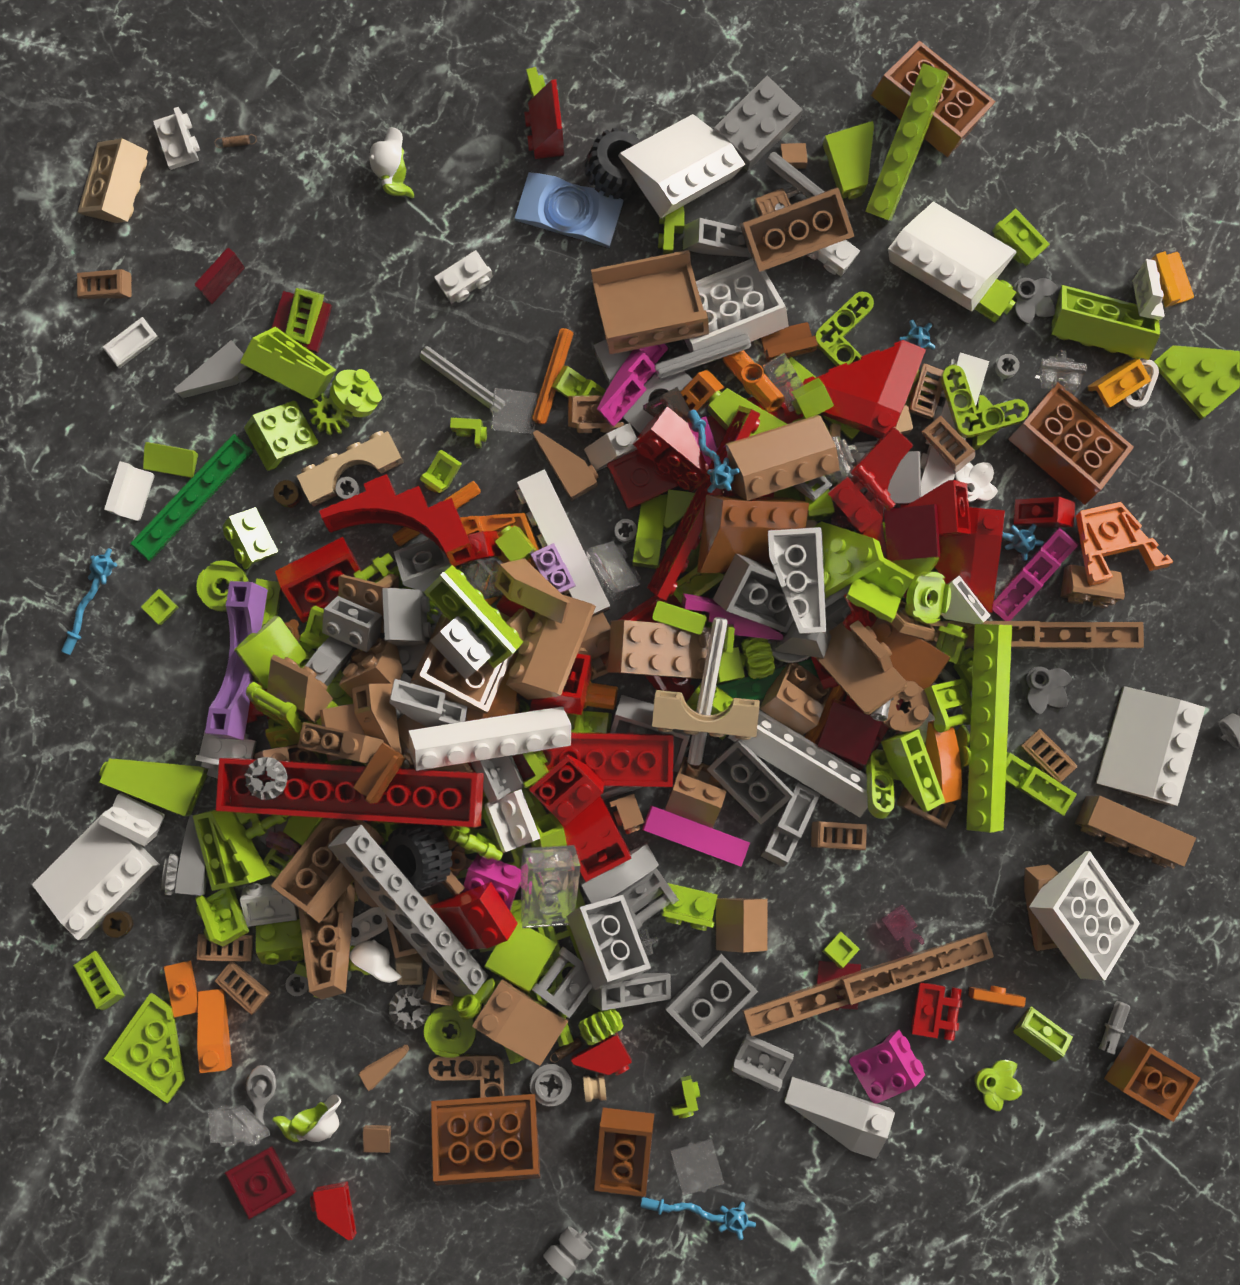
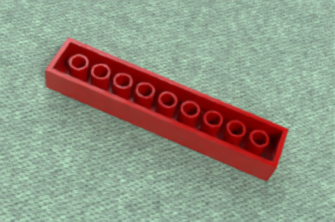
M219 758L216 811L460 827L481 826L484 773L428 769L416 771V769L399 768L380 800L376 803H368L365 801L367 797L353 788L367 766L279 761L287 773L286 787L279 796L273 799L261 800L251 795L250 790L245 786V774L249 765L257 759ZM265 771L264 775L256 777L263 781L264 786L266 782L275 781V779L267 776V771Z

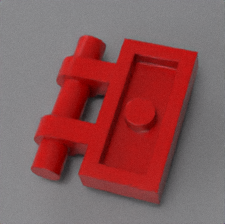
M860 465L854 470L860 478L856 483L847 476L832 488L828 495L862 533L881 517V514L876 509L879 504H882L888 511L895 506V503L889 497L891 494L888 490H883L874 479L876 476L871 471L868 472L863 465ZM865 486L875 495L870 501L860 491Z
M918 982L910 1033L938 1038L939 1028L945 1029L944 1039L954 1041L955 1031L959 1029L957 1018L959 1008H962L963 1003L961 999L962 989L952 987L951 996L945 997V986ZM943 1005L949 1006L947 1020H941Z

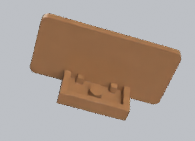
M857 620L850 625L851 631L845 628L842 621L829 631L831 640L824 658H815L862 712L869 715L905 690L907 682L893 667L890 659L892 652L884 642L880 644L876 640V634L869 626L864 627Z

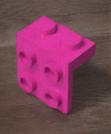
M478 854L468 869L464 882L465 889L462 893L491 882L511 911L515 894L525 878L526 871L502 861L488 860Z
M900 1030L890 1033L883 1043L858 1053L849 1060L852 1069L870 1100L875 1104L916 1087L925 1076L922 1063L916 1059L910 1049L909 1041L902 1035Z

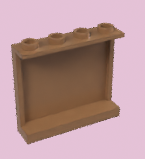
M689 250L591 270L593 287L609 354L709 334L708 316L702 306L691 266Z

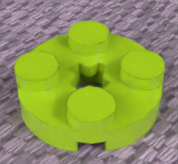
M363 369L339 372L330 387V396L334 404L343 412L345 409L353 412L351 416L354 417L369 416L382 399L378 387L370 378L369 373ZM351 391H356L359 394V396L357 394H352Z
M215 561L211 563L205 570L203 569L197 579L196 587L199 597L206 606L219 612H227L228 589L225 590V593H221V590L216 587L217 584H221L224 579L228 585L230 581L249 582L245 571L229 561Z
M924 571L914 576L907 591V604L905 606L907 615L912 616L919 622L935 623L940 620L937 618L941 613L947 612L951 602V589L948 584H945L943 580L945 577L942 574ZM928 594L931 595L930 600H927Z
M444 1005L438 1007L426 1020L424 1038L435 1054L445 1058L457 1057L465 1053L475 1040L476 1029L472 1027L474 1018L464 1020L460 1017L459 1012L453 1010L452 1006ZM449 1024H453L454 1029H457V1034H453L452 1038H448L447 1033L443 1032V1028L448 1027Z

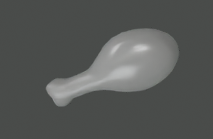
M266 1065L254 1068L246 1083L247 1094L254 1106V1115L250 1121L251 1128H264V1108L276 1090L275 1074Z

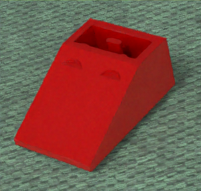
M666 407L648 422L632 444L642 456L651 459L657 464L660 471L669 474L677 481L681 488L689 492L694 491L710 479L711 475L707 473L709 467L687 422L669 407Z
M601 795L566 826L561 823L564 828L567 847L585 882L632 859L630 851Z

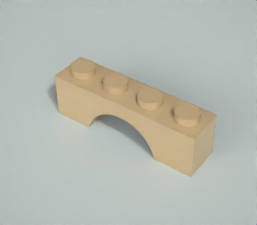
M376 432L369 437L370 440L362 444L360 442L348 446L346 448L347 451L340 455L335 453L327 456L324 459V463L315 466L312 464L301 470L302 473L297 475V478L310 504L316 506L335 497L336 483L340 475L351 466L359 464L369 465L382 474L404 463L389 432Z
M656 690L652 727H658V730L663 732H671L673 729H678L692 735L699 734V732H708L713 737H724L727 734L735 735L737 739L749 740L757 735L760 701L733 698L730 705L724 711L715 715H702L693 711L686 704L682 693Z

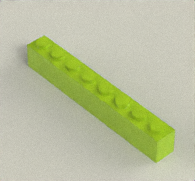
M975 624L970 731L971 761L969 763L966 830L989 833L1004 830L1012 625Z

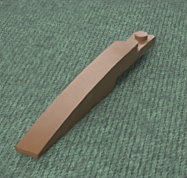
M959 621L929 623L938 634L933 641L925 640L935 647L941 632L938 630L939 626L947 627L948 623L963 627L962 632L968 635L964 648H974L975 624ZM985 621L982 623L1012 625L1011 649L1144 648L1143 622Z
M983 932L789 993L787 996L742 1010L749 1036L752 1037L993 958L994 955L987 933ZM837 995H842L843 998L837 999Z

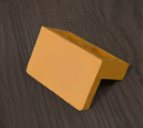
M1165 251L1156 254L1151 260L1156 262L1157 271L1160 274L1159 281L1163 291L1162 301L1165 308L1191 300L1194 294L1179 253L1174 252L1167 255Z
M1140 359L1124 362L1087 387L1089 391H1097L1106 408H1110L1152 380Z

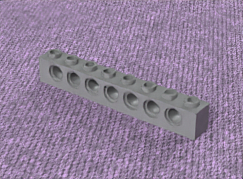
M357 825L344 828L328 848L456 997L467 994L475 995L487 979L488 974L364 827Z

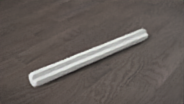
M715 617L712 623L696 711L702 715H711L728 623L727 619ZM699 732V734L692 735L687 760L689 764H701L707 732Z

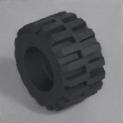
M612 128L611 132L605 130L602 135L599 134L595 139L585 160V175L590 176L588 182L590 185L594 184L596 186L595 190L598 193L600 190L604 192L603 196L609 197V195H613V199H619L622 196L625 199L630 194L634 195L640 189L628 170L616 168L608 159L617 158L621 160L618 156L621 152L642 142L643 138L639 140L637 138L638 134L635 132L630 134L628 129L623 128L622 131H619L618 128Z
M411 824L395 829L388 836V841L385 845L387 849L386 855L417 891L441 884L447 880V876L451 873L452 852L448 846L450 844L445 839V834L442 830H438L437 825Z

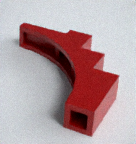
M893 426L850 469V473L853 475L850 479L854 483L860 479L854 470L863 465L868 472L871 471L876 476L874 479L882 489L888 490L894 472L900 461L913 447V444ZM865 486L867 490L863 494L870 501L875 495ZM879 504L876 509L881 514V517L859 534L879 541L883 557L887 559L883 528L884 506ZM847 518V520L858 530V528L852 523V521L849 518ZM908 589L906 590V592H905L904 595H903V597H904L905 599H906V597H907V591H908Z
M387 474L364 483L365 492L319 511L329 532L366 523L394 524L420 532L434 541L445 553L451 566L455 567L476 558L452 498L428 507L419 486L396 495Z

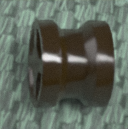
M290 480L280 481L274 488L273 495L276 501L283 507H296L302 499L300 488Z
M125 911L109 913L103 920V930L112 938L127 935L133 928L132 916Z

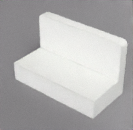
M120 461L104 510L115 515L140 521L154 474L134 468L132 465Z

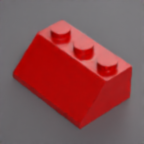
M341 537L276 570L275 573L280 588L302 623L308 621L311 608L314 605L324 609L339 596V576L347 575L354 577V573L360 567L344 537Z

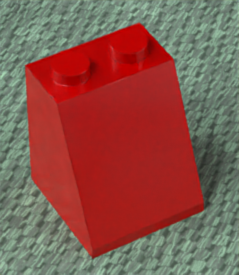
M948 480L905 506L937 505L939 537L971 534L967 483Z

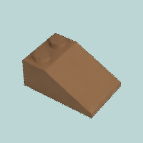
M503 978L472 1027L495 1042L541 1066L568 1023V1020Z

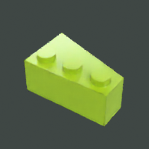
M276 327L253 337L240 361L241 364L312 400L325 392L336 372L335 368Z
M212 809L193 815L212 891L252 883L270 876L253 842L246 836L245 828L240 823L235 812Z

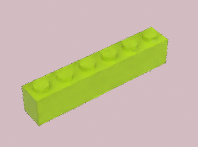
M923 63L866 212L890 221L892 220L949 74L946 71Z

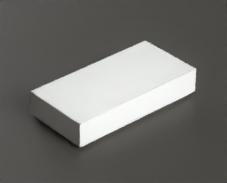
M141 317L104 345L103 349L116 366L121 368L157 341L159 337L146 320Z

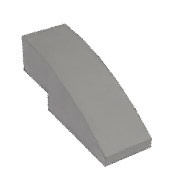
M398 679L393 681L389 703L400 712L426 727L465 722L467 706L444 700L445 693Z
M797 783L793 790L795 795L787 802L761 857L783 868L788 864L821 795L800 783Z
M190 815L180 855L175 893L205 895L208 873L193 815Z
M647 843L630 851L632 859L587 882L584 879L580 881L591 904L610 899L659 866Z

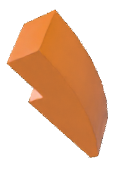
M934 720L929 721L926 750L945 803L960 800L962 771L954 727H950L948 731L940 733L934 728Z

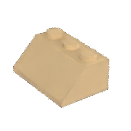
M122 138L98 142L78 213L114 223L128 222L134 211L133 202L135 196L140 190L139 181L147 165L146 157L148 151Z

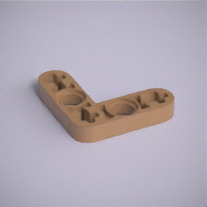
M459 1055L454 1058L436 1056L429 1064V1074L435 1080H480V1098L486 1097L485 1090L489 1086L497 1087L500 1091V1096H505L504 1063L498 1055ZM451 1060H456L454 1067L456 1075H451L452 1069L444 1070L442 1075L439 1074L438 1070H434V1066H437L439 1061H443V1066H451ZM464 1060L472 1062L474 1070L470 1074H463L459 1069V1064ZM490 1060H494L495 1065L500 1067L494 1073L495 1079L500 1078V1082L494 1080L485 1082V1078L490 1079V1070L485 1069V1065H489Z

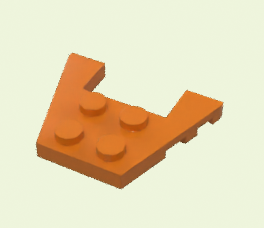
M1121 502L1082 510L1076 515L1089 586L1108 582L1113 577L1103 558L1105 556L1139 549L1150 571L1169 567L1173 563L1168 555L1164 557L1156 548L1159 544L1153 538L1148 539L1140 530L1142 525Z
M525 513L460 517L467 535L482 531H497L498 535L507 526L513 527L515 525L523 531L537 551L540 550ZM502 550V556L489 558L496 577L499 565L510 562ZM530 557L527 561L536 568L532 557ZM496 580L474 588L483 594L484 600L490 606L504 595L495 586Z

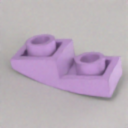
M554 543L531 554L539 573L560 593L576 587Z

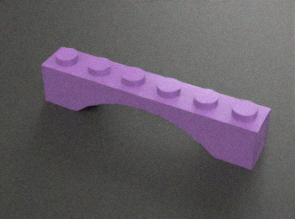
M230 581L226 601L230 628L229 660L222 686L209 707L205 734L221 739L244 740L250 705V700L246 696V689L253 682L254 676L234 649L249 634L257 633L262 628L268 589L253 582Z

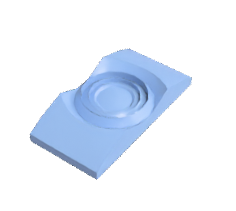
M529 172L514 219L515 221L610 248L624 200L621 198L613 199V195H609V197L603 196L604 192L602 190L598 193L595 188L575 185L556 176Z

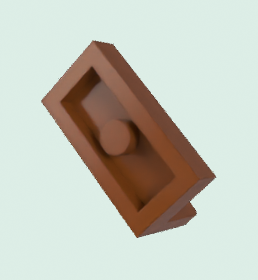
M808 322L789 326L760 338L767 363L814 352L818 346L816 336H812Z
M382 743L353 788L366 796L365 801L368 803L378 802L406 757L386 743Z

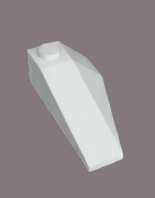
M821 527L768 531L769 557L799 633L826 632Z
M795 1077L791 1078L784 1101L849 1150L875 1159L888 1138L895 1112L889 1107Z

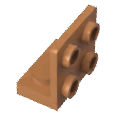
M389 574L377 583L347 575L339 576V597L381 614L380 633H384L382 588H399V576Z

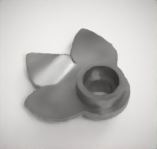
M1030 278L1019 279L1013 287V290L1017 292L1014 297L1017 299L1015 311L1018 317L1024 323L1029 324L1035 315L1038 317L1054 316L1055 309L1050 296L1058 289L1057 285L1046 278L1035 281ZM1021 288H1027L1029 290V294H1023L1021 292Z
M1044 667L1032 668L1026 677L1027 685L1030 688L1027 699L1031 708L1036 713L1042 714L1047 704L1059 708L1067 707L1068 699L1063 686L1070 683L1072 677L1060 668L1051 670ZM1036 675H1040L1043 678L1041 684L1035 682Z

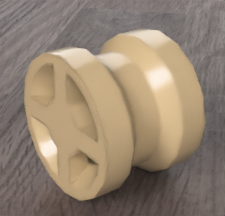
M599 1074L594 1078H591L589 1075L583 1076L586 1102H591L593 1099L598 1098L601 1101L607 1100L604 1074Z

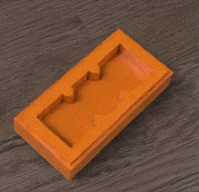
M191 960L164 966L174 1018L197 1013L198 993Z
M990 986V990L969 987L968 996L974 1000L1020 1008L1025 1007L1026 998L1021 995L1006 993V988Z

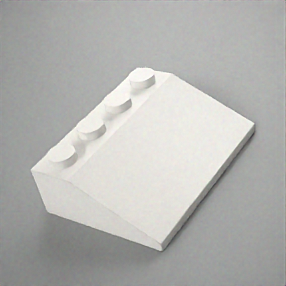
M693 114L618 155L660 218L732 179L745 165L738 152L728 140Z
M932 202L902 229L888 248L891 263L972 312L1016 254V250L937 203Z
M752 258L696 281L703 309L706 310L708 316L709 334L684 340L690 352L743 334H747L750 342L789 327L786 306L766 271L759 272Z
M1123 686L1095 783L1167 806H1178L1206 707Z
M101 816L32 884L59 922L77 940L88 938L103 923L104 918L109 913H112L160 865L139 843L98 824Z
M1085 851L1044 885L1029 906L1080 979L1105 981L1140 924L1090 851Z

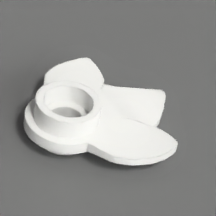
M969 462L955 473L956 480L967 483V487L971 490V492H968L969 502H973L976 499L989 501L998 492L996 487L990 484L994 475V470L990 463L982 462L973 466Z

